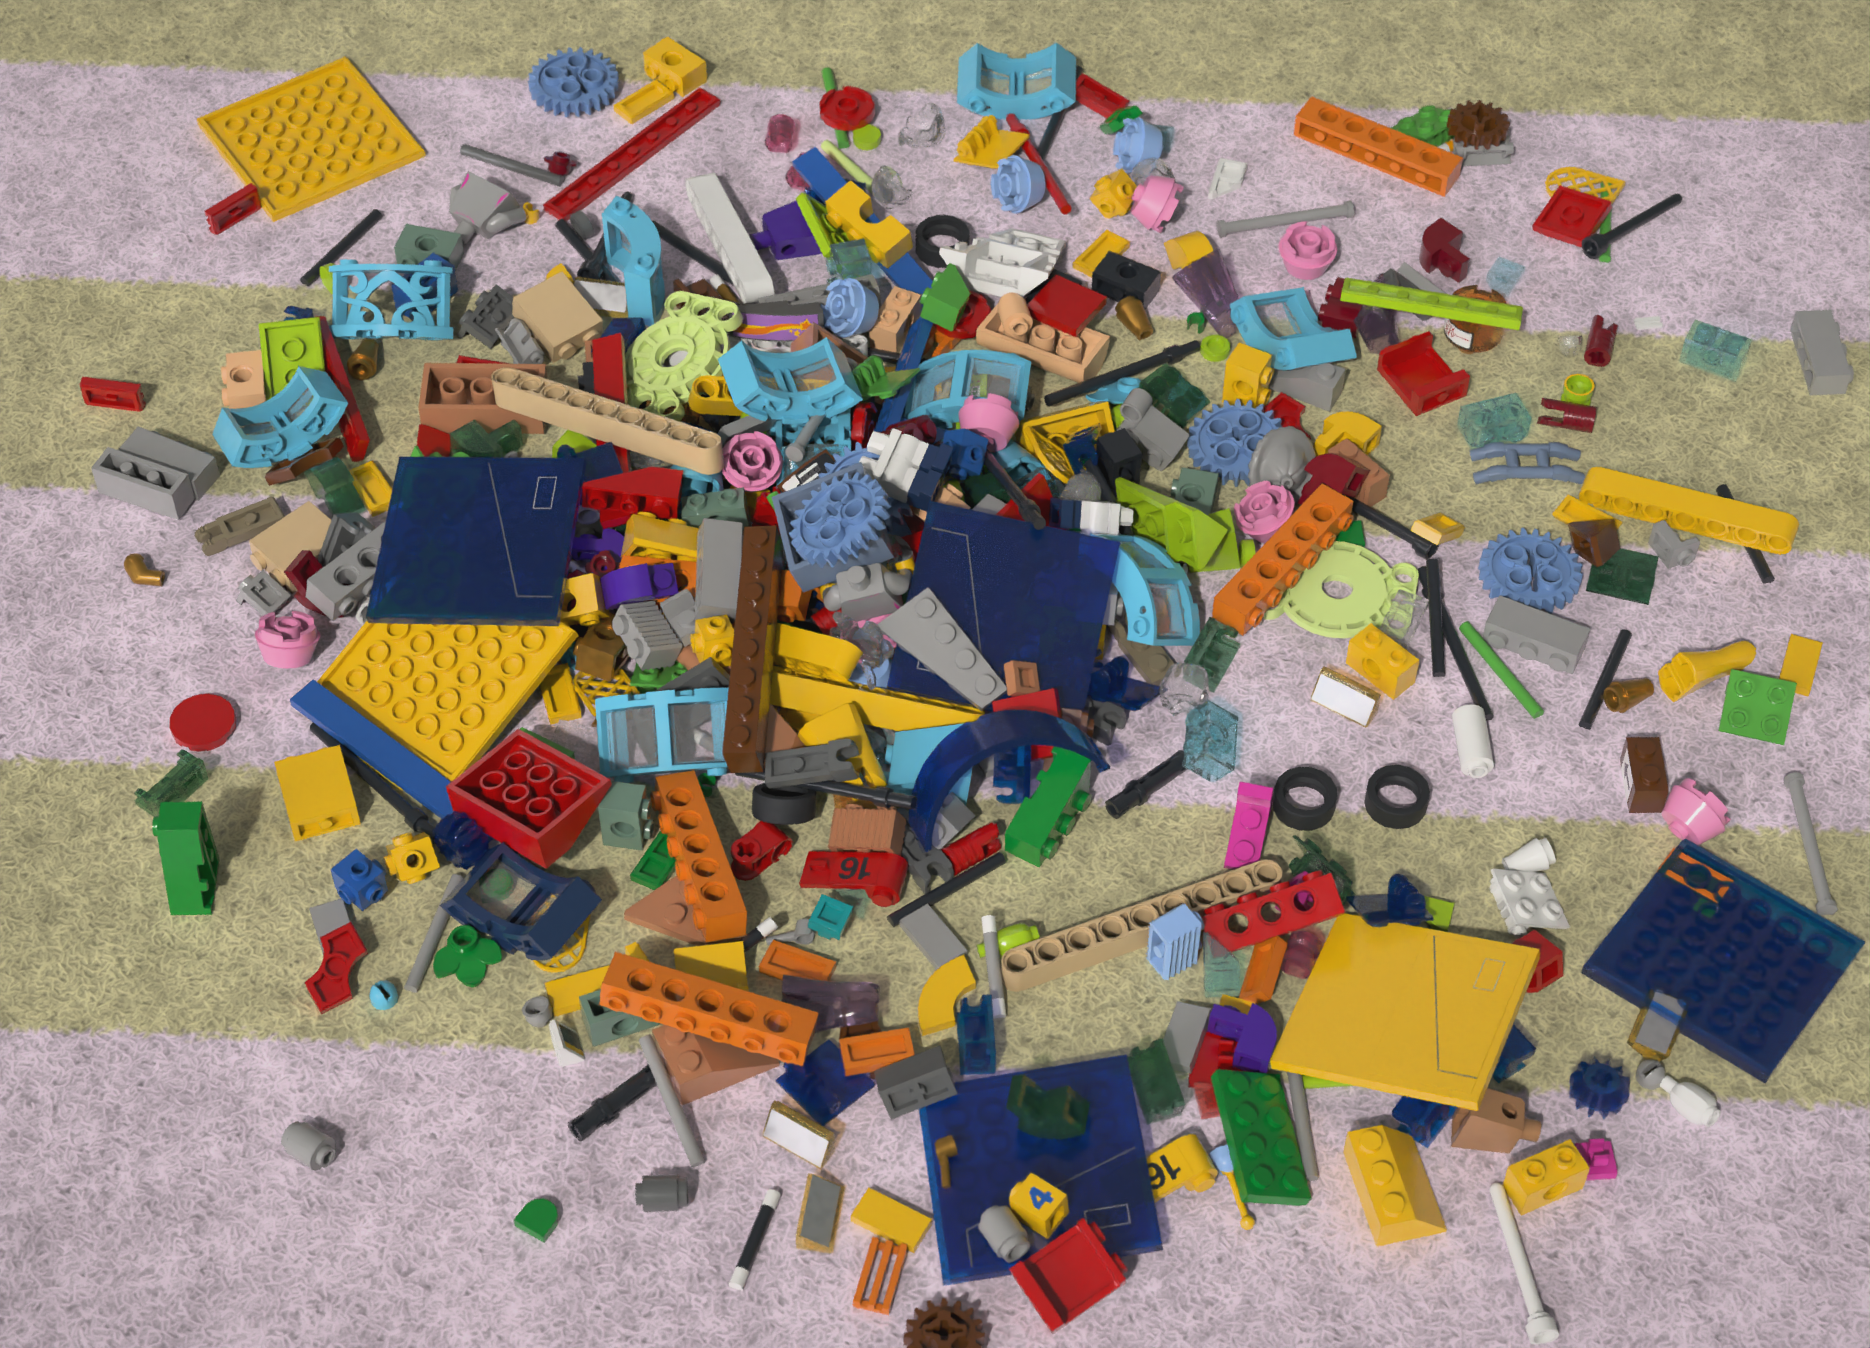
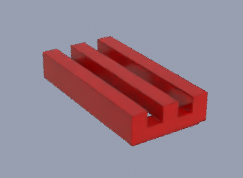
M1084 73L1076 80V101L1106 119L1117 109L1127 107L1130 100Z
M250 183L205 210V215L208 217L206 219L207 224L210 225L209 231L214 235H219L260 210L261 203L257 187Z
M82 377L79 383L86 405L137 412L143 411L146 402L143 401V392H140L142 389L141 384Z

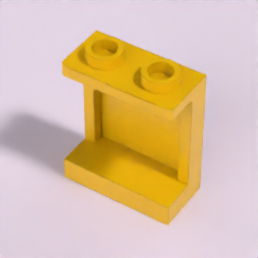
M340 745L321 748L318 751L290 756L274 762L295 841L361 824Z

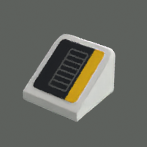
M557 1020L550 1021L551 1040L559 1066L564 1067L584 1061L585 1056L578 1033Z

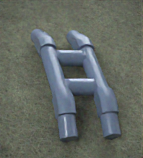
M1492 442L1485 444L1483 447L1470 450L1472 462L1485 458L1491 459L1503 456L1506 458V465H1495L1488 467L1486 470L1473 473L1476 485L1506 479H1552L1582 484L1585 478L1584 473L1572 470L1570 467L1564 465L1550 466L1549 457L1565 458L1575 462L1580 458V450L1568 447V445L1560 442ZM1518 456H1536L1537 466H1519Z

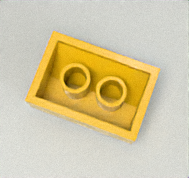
M1096 401L1021 420L1015 432L1017 444L1039 459L1024 430L1029 425L1064 449L1074 471L1080 472L1086 470L1084 466L1086 461L1089 459L1096 460L1097 438L1115 431L1108 401Z
M638 512L637 515L633 514L627 521L621 558L622 555L697 562V532L699 528L687 526V522L683 520L669 519L668 521L656 519V515L652 513Z
M1384 1125L1347 1132L1343 1153L1376 1247L1446 1232L1445 1223L1413 1136Z

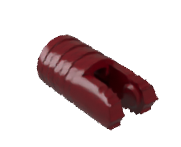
M1596 315L1592 319L1584 352V360L1589 365L1605 367L1611 361L1618 325L1613 323L1607 329L1602 328L1604 318L1600 315Z
M1542 398L1541 405L1543 407L1564 411L1563 418L1548 415L1538 416L1537 424L1592 433L1597 407Z

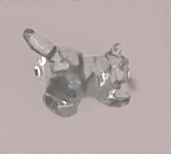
M836 611L832 617L837 626L831 628L829 636L846 640L863 652L858 664L865 675L868 688L873 690L877 681L873 669L880 668L884 661L892 658L894 648L890 641L883 638V632L876 623L866 621L864 626L859 628L855 620Z

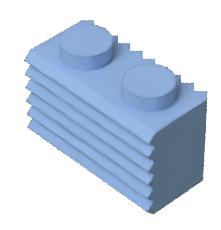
M1181 904L1149 922L1150 930H1148L1149 941L1147 942L1148 953H1146V959L1164 980H1169V976L1174 977L1175 973L1180 974L1181 970L1186 971V967L1197 964L1198 951L1202 948L1200 934L1201 930L1204 929L1203 920L1197 912L1191 911L1186 904Z

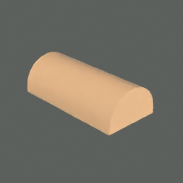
M998 304L976 329V342L978 345L993 351L1015 353L1019 357L1031 361L1032 366L1077 383L1096 377L1104 363L1110 341V336L1087 327L1077 337H1073L1033 318L1032 327L1027 333L1021 336H1010L1004 331L997 311Z

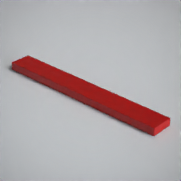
M699 87L544 203V211L558 220L564 219L567 222L570 219V215L584 209L719 107L720 99Z
M618 333L593 339L594 394L628 405L625 345L622 334ZM596 439L598 479L631 471L630 450ZM600 510V523L603 529L627 524L628 519L633 514Z

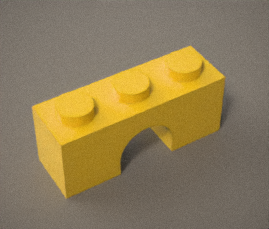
M851 180L825 201L826 217L830 224L836 229L840 227L846 232L848 239L854 245L862 246L873 262H880L888 269L913 248L911 232L891 214L879 223L871 224L865 222L873 214L871 197Z

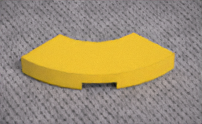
M964 955L942 965L930 976L924 985L918 1004V1022L922 1036L954 1027L956 1003L964 994L976 988V981Z

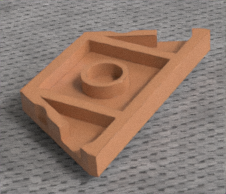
M677 875L624 912V920L696 946L737 942L744 937L739 936L705 942L701 929L696 930L692 916L694 908L686 903L684 896L685 883L684 881H678Z

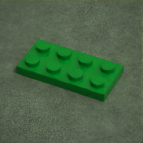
M1217 1069L1211 1076V1081L1241 1202L1294 1206L1307 1205L1312 1198L1280 1075Z

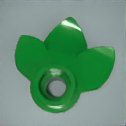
M468 925L458 926L450 933L447 945L435 954L433 962L434 974L436 978L455 974L457 979L465 986L477 987L485 978L486 965L497 964L502 961L501 949L494 940L481 938L480 933L473 927ZM463 941L470 942L467 945H459Z

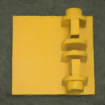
M993 115L984 116L957 144L958 155L953 161L998 169L999 165L997 162L1012 156L1030 136L1025 133L999 130L996 125L997 119Z
M743 941L674 949L676 970L749 992Z

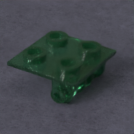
M1167 363L1143 379L1138 387L1150 394L1152 397L1151 405L1155 403L1153 407L1158 409L1162 404L1164 405V408L1161 410L1162 414L1165 415L1170 410L1166 417L1182 429L1187 426L1188 420L1211 402L1199 388L1192 386L1176 368L1169 366Z
M1620 548L1602 566L1596 567L1591 564L1586 591L1649 605L1659 557Z
M1294 834L1293 838L1304 856L1301 859L1295 857L1290 862L1291 874L1295 877L1304 871L1312 873L1318 870H1322L1323 875L1331 873L1343 906L1347 902L1345 898L1347 894L1353 898L1357 897L1351 888L1353 881L1346 875L1347 871L1335 860L1332 859L1329 862L1321 854L1323 851L1309 838L1303 842Z

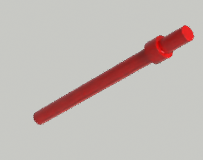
M1010 113L1006 116V122L1011 128L1010 131L1029 134L1026 126L1019 122L1015 114ZM1028 138L1021 147L1029 160L1041 167L1045 177V187L1060 212L1064 215L1070 213L1072 208L1032 141Z

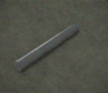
M463 144L460 148L461 155L561 187L565 180L562 175L467 144Z

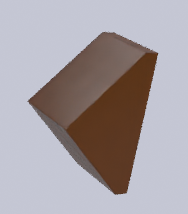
M1614 519L1568 523L1574 552L1594 566H1602L1620 549Z

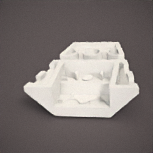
M1012 228L989 234V239L984 237L974 238L972 245L967 246V243L962 241L955 243V249L949 246L940 247L939 254L947 265L951 263L956 266L968 289L999 297L1014 292L1022 297L1048 279L1065 247V240Z

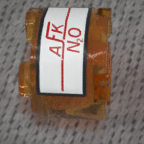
M1478 285L1461 287L1452 294L1507 304L1504 297L1496 290L1492 289L1491 293L1485 290H1477ZM1447 318L1444 321V334L1447 340L1459 348L1462 353L1473 354L1475 352L1489 351L1500 344L1504 328Z

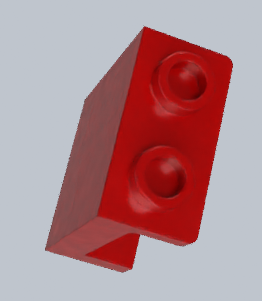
M1430 331L1414 335L1395 345H1389L1379 353L1377 371L1415 416L1467 396L1470 376L1464 369L1453 372L1432 348L1433 335Z
M1084 1218L1080 1219L1074 1227L1022 1262L1021 1260L1009 1269L1052 1334L1126 1284V1279L1123 1276L1128 1271L1116 1252L1112 1255L1107 1253L1101 1244L1106 1241V1238L1094 1221L1088 1225Z

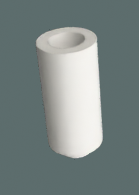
M1463 705L1452 713L1460 767L1463 774L1469 775L1472 778H1481L1494 768L1485 712L1478 705Z

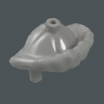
M1293 426L1270 430L1264 435L1263 439L1258 441L1252 453L1251 461L1248 465L1249 487L1262 481H1269L1271 485L1280 487L1282 485L1293 495L1294 505L1299 504L1297 502L1302 495V488L1313 476L1304 470L1305 466L1316 457L1311 440L1305 433Z

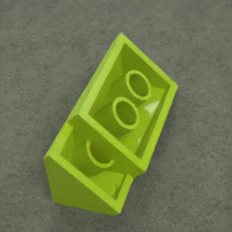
M1119 477L1115 479L1118 504L1134 511L1131 528L1135 535L1154 541L1167 550L1166 553L1175 563L1183 561L1197 570L1203 569L1228 529L1199 509Z

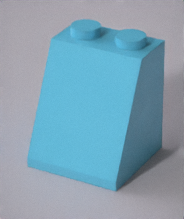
M964 723L895 732L894 745L887 744L884 764L891 765L890 772L883 771L887 782L886 787L892 788L896 793L916 796L917 804L914 809L932 811L951 792L966 806L978 723Z

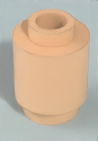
M1014 292L1003 295L998 302L997 311L1004 331L1010 336H1021L1027 333L1032 327L1033 320L1025 299Z

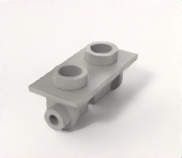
M1506 136L1505 141H1500L1498 147L1491 144L1489 150L1485 149L1484 146H1479L1478 150H1475L1474 146L1471 145L1463 147V141L1454 142L1453 138V152L1463 157L1462 166L1511 164L1510 154L1514 152V144L1509 141V136Z
M514 318L509 322L506 330L495 329L502 340L501 345L514 359L513 364H541L544 361L543 350L535 338L530 337L532 334L523 320Z

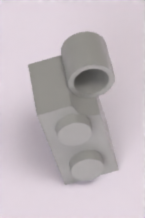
M1134 388L1120 407V413L1124 419L1116 431L1125 428L1142 452V459L1148 465L1162 472L1175 458L1190 434L1151 405L1152 397L1147 391Z

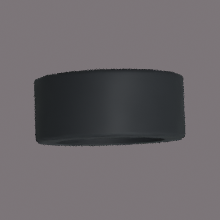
M935 215L928 217L920 222L915 230L916 254L918 258L926 265L935 268H946L948 265L939 254L940 247L926 242L929 238L937 235H948L954 237L959 242H966L967 246L970 245L969 228L965 222L954 216Z
M1402 765L1384 766L1376 770L1368 779L1364 804L1370 817L1380 825L1393 829L1410 828L1418 824L1426 815L1430 789L1425 778L1416 770ZM1398 785L1411 790L1415 794L1417 801L1416 804L1407 808H1395L1383 803L1377 794L1379 789L1385 786Z
M1295 767L1285 771L1278 778L1274 786L1273 811L1282 823L1299 831H1312L1324 827L1332 819L1337 803V787L1331 777L1323 771L1312 767ZM1309 787L1323 795L1324 804L1313 810H1302L1287 802L1285 795L1290 789Z
M765 783L759 784L753 789L752 815L762 822L795 825L809 822L815 817L816 791L793 786L769 789Z

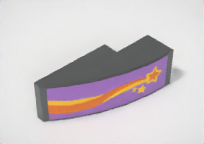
M787 300L739 305L737 307L743 315V321L737 329L729 332V335L731 337L751 340L794 341L813 322L824 328L823 311L819 302L789 305ZM728 313V320L733 317L734 313Z

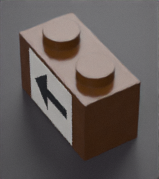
M1626 737L1620 757L1628 811L1629 813H1662L1669 789L1660 738Z

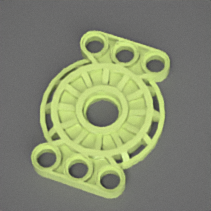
M677 291L667 297L664 306L670 317L658 321L643 331L634 340L625 355L627 401L629 406L639 408L644 401L652 400L651 404L642 410L679 422L682 420L685 414L682 404L688 402L695 379L705 375L722 376L723 374L718 358L731 349L730 339L726 333L737 329L743 321V315L739 308L731 301L685 291ZM686 302L685 306L681 309L673 310L677 304ZM710 307L709 311L704 315H697L703 308ZM734 313L733 317L729 320L721 321L726 314ZM724 344L723 354L721 353L720 345ZM676 351L688 352L687 356L679 364L672 367H664L665 359L670 354ZM698 392V394H699L700 396L705 393V392ZM670 406H676L672 413L663 415L665 409Z
M1334 541L1329 550H1323L1318 555V559L1311 569L1306 568L1303 571L1297 584L1292 589L1288 588L1283 593L1275 609H1268L1265 612L1263 619L1273 620L1285 612L1298 626L1311 633L1329 638L1354 637L1372 623L1394 641H1400L1405 639L1410 631L1419 577L1418 570L1409 563H1398L1389 568L1383 559L1362 546ZM1405 574L1411 577L1412 580L1407 583L1400 582L1396 579V576ZM1329 581L1344 582L1352 588V593L1348 597L1335 599L1324 593L1322 585ZM1402 598L1408 604L1406 606H1396L1391 600ZM1391 622H1398L1402 624L1404 628L1402 630L1395 631L1390 629L1387 626V624Z

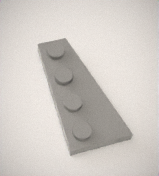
M929 587L876 625L878 631L883 635H887L906 653H910L924 664V667L942 678L952 689L980 711H983L993 701L998 700L1007 693L1005 684Z

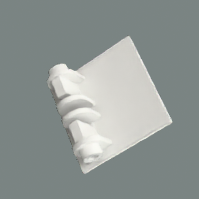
M1491 869L1494 878L1490 880L1491 885L1489 889L1497 902L1498 909L1501 910V917L1507 918L1505 923L1510 935H1514L1516 939L1521 938L1527 934L1529 927L1570 928L1546 873Z

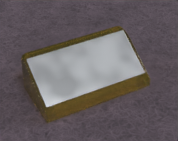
M575 277L573 285L599 316L627 319L628 309L625 283Z
M1323 666L1313 689L1311 701L1366 728L1378 713L1381 694Z
M1654 988L1649 989L1627 1044L1647 1060L1661 1061L1667 1059L1671 1054L1690 1005L1681 999Z
M774 1100L765 1123L763 1137L815 1167L822 1169L835 1152L834 1132L781 1102Z
M808 1173L796 1231V1249L833 1253L845 1191L844 1186L816 1174Z

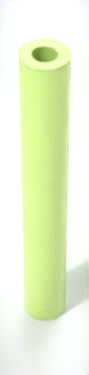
M829 140L822 142L821 149L872 195L880 192L881 187Z

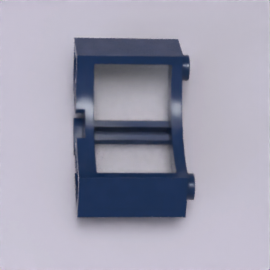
M502 842L489 849L440 906L461 925L471 926L475 930L492 936L491 940H494L500 949L514 955L519 950L526 953L527 959L541 961L552 959L602 899L596 894L595 888L588 881L581 879L579 876L565 878L547 873L521 858L518 852Z

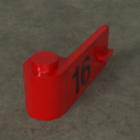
M809 851L799 885L801 888L865 889L867 896L874 904L880 907H889L890 905L897 904L900 900L909 866L906 859L902 856L888 852Z

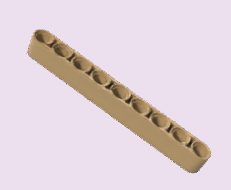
M501 368L494 371L491 375L496 404L503 409L680 467L689 468L701 474H716L724 468L721 437L716 433L514 368Z
M1260 860L1014 947L1006 951L1002 956L1001 973L1003 986L1010 991H1023L1144 948L1148 945L1147 942L1149 941V922L1181 904H1186L1191 911H1195L1200 917L1206 916L1204 910L1209 907L1223 903L1226 909L1238 905L1237 898L1256 892L1259 898L1270 894L1269 887L1281 883L1282 868L1272 860Z

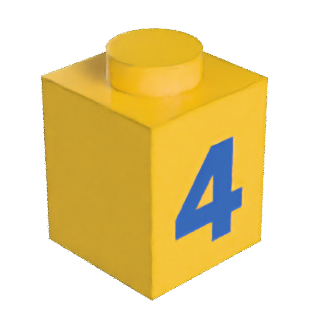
M1030 1173L1024 1182H1018L1013 1187L1009 1196L1011 1211L1017 1220L1046 1239L1052 1235L1069 1213L1067 1194L1033 1173Z

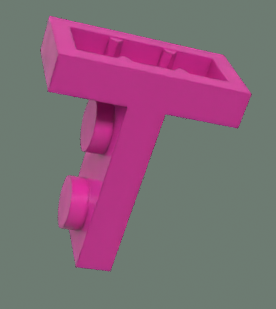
M1245 782L1239 783L1237 804L1224 868L1235 870L1260 861L1268 819L1272 809L1273 788Z

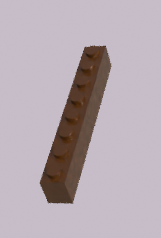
M777 526L744 527L722 750L730 773L764 772L784 551Z

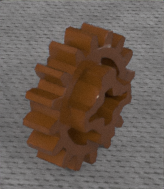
M1467 100L1466 106L1458 103L1456 109L1452 108L1450 115H1448L1446 128H1449L1448 135L1455 136L1454 142L1463 141V147L1471 145L1474 146L1475 150H1478L1479 146H1484L1485 149L1489 150L1491 144L1498 147L1500 141H1505L1510 126V122L1507 121L1508 114H1501V107L1492 108L1493 103L1491 102L1486 105L1481 100H1478L1476 104H1473L1470 100Z
M942 1298L940 1306L936 1307L931 1300L927 1301V1310L925 1312L919 1308L914 1309L915 1320L907 1319V1332L903 1333L904 1345L907 1346L906 1348H983L982 1345H985V1333L981 1332L982 1320H973L974 1309L972 1307L962 1311L960 1300H957L953 1307L948 1306L946 1298ZM940 1336H948V1340H941Z

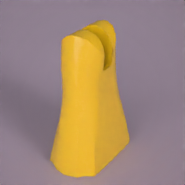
M1738 641L1717 650L1679 652L1672 658L1671 663H1666L1659 669L1660 687L1670 700L1676 702L1705 685L1730 675L1731 669L1742 671L1754 660L1756 648L1748 641Z
M845 703L805 723L799 730L797 736L806 747L825 745L833 740H853L859 749V755L848 758L846 761H850L854 769L862 774L870 788L876 789L878 786H887L885 775L870 744L855 704ZM860 777L855 780L842 781L844 783L864 786Z

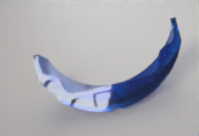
M1032 710L992 712L978 717L975 722H966L948 734L931 752L918 773L912 791V796L917 798V804L913 810L909 809L908 822L922 853L932 850L933 831L939 810L956 782L980 761L1010 748L1027 745L1054 746L1073 751L1090 759L1095 763L1099 773L1111 767L1094 741L1086 733L1061 718Z

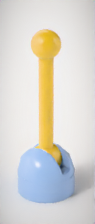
M1228 1145L1220 1146L1209 1153V1157L1218 1173L1228 1177L1242 1217L1240 1225L1243 1229L1250 1230L1254 1227L1255 1221L1252 1216L1248 1215L1245 1203L1241 1202Z

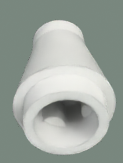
M1535 838L1508 857L1503 858L1502 863L1505 870L1536 872L1548 870L1549 865L1556 863V859L1546 838L1541 840Z

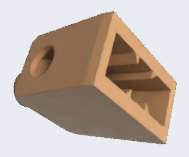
M1487 1088L1478 1111L1461 1107L1456 1108L1452 1115L1451 1147L1509 1154L1519 1139L1537 1142L1541 1132V1122L1525 1118V1102L1522 1098Z

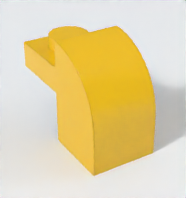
M1193 231L1163 243L1172 268L1174 270L1182 268L1191 294L1220 284L1211 255L1215 254L1214 250L1202 232Z
M1356 412L1334 413L1324 419L1323 433L1314 442L1313 449H1315L1316 457L1327 454L1330 448L1345 439H1349L1366 455H1369L1379 445L1382 425Z

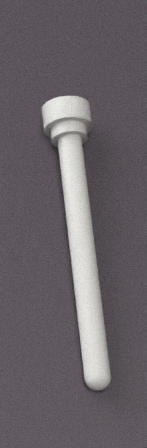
M1494 1183L1490 1187V1194L1529 1313L1528 1323L1525 1327L1529 1341L1533 1345L1553 1342L1559 1336L1555 1320L1549 1317V1314L1543 1310L1505 1189L1502 1184Z

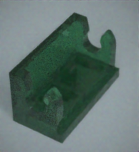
M1209 617L1184 660L1182 681L1214 693L1237 654L1240 643L1224 636L1228 635L1231 638H1236L1238 631Z
M181 749L177 753L180 759L169 773L148 792L141 788L134 792L138 797L134 800L135 804L154 817L159 816L161 802H184L209 779L202 759L196 758L189 752Z
M1163 1038L1154 1040L1150 1047L1144 1050H1140L1139 1046L1133 1048L1124 1061L1146 1124L1180 1116L1186 1104Z

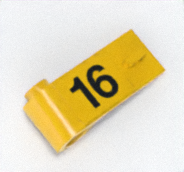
M1188 1134L1159 1149L1100 1184L1111 1206H1117L1112 1208L1119 1220L1122 1221L1182 1186H1185L1188 1191L1204 1192L1214 1185V1179L1218 1175V1170L1198 1136Z

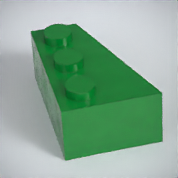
M1058 743L1054 745L1051 751L1053 762L1048 771L1040 770L1036 777V780L1041 782L1031 798L1025 796L1005 832L1004 851L1039 868L1046 858L1052 859L1059 846V839L1063 834L1066 836L1070 834L1075 824V816L1079 811L1085 812L1092 799V794L1089 793L1091 759Z
M161 802L159 816L153 817L152 830L153 835L158 838L170 915H212L220 858L203 802Z

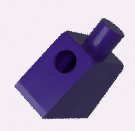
M796 201L764 213L762 216L763 231L750 234V239L756 250L770 247L776 260L822 254Z

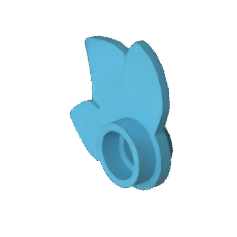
M1124 377L1115 383L1098 388L1099 391L1093 394H1086V399L1091 402L1108 401L1111 404H1122L1131 390L1134 388L1144 390L1140 379Z

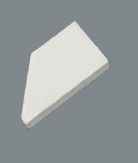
M1220 158L1208 192V199H1215L1241 188L1247 170V163Z

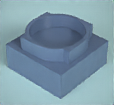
M862 462L772 497L789 570L803 593L827 583L837 584L836 574L847 571L853 566L863 567L894 558L886 528L876 531V535L879 537L878 540H869L867 542L870 547L869 550L860 548L858 550V558L851 554L848 556L846 564H843L838 559L834 567H831L828 562L823 568H820L817 563L810 565L807 560H803L791 544L793 538L789 535V532L794 530L790 523L793 520L799 519L794 512L795 510L804 509L805 506L801 501L811 500L812 495L810 491H821L822 482H825L828 486L831 485L834 476L839 481L842 480L845 473H848L853 478L859 472L864 477L868 472Z

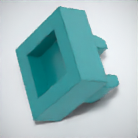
M822 894L809 919L808 928L817 931L818 936L831 940V938L840 940L852 915L853 906Z

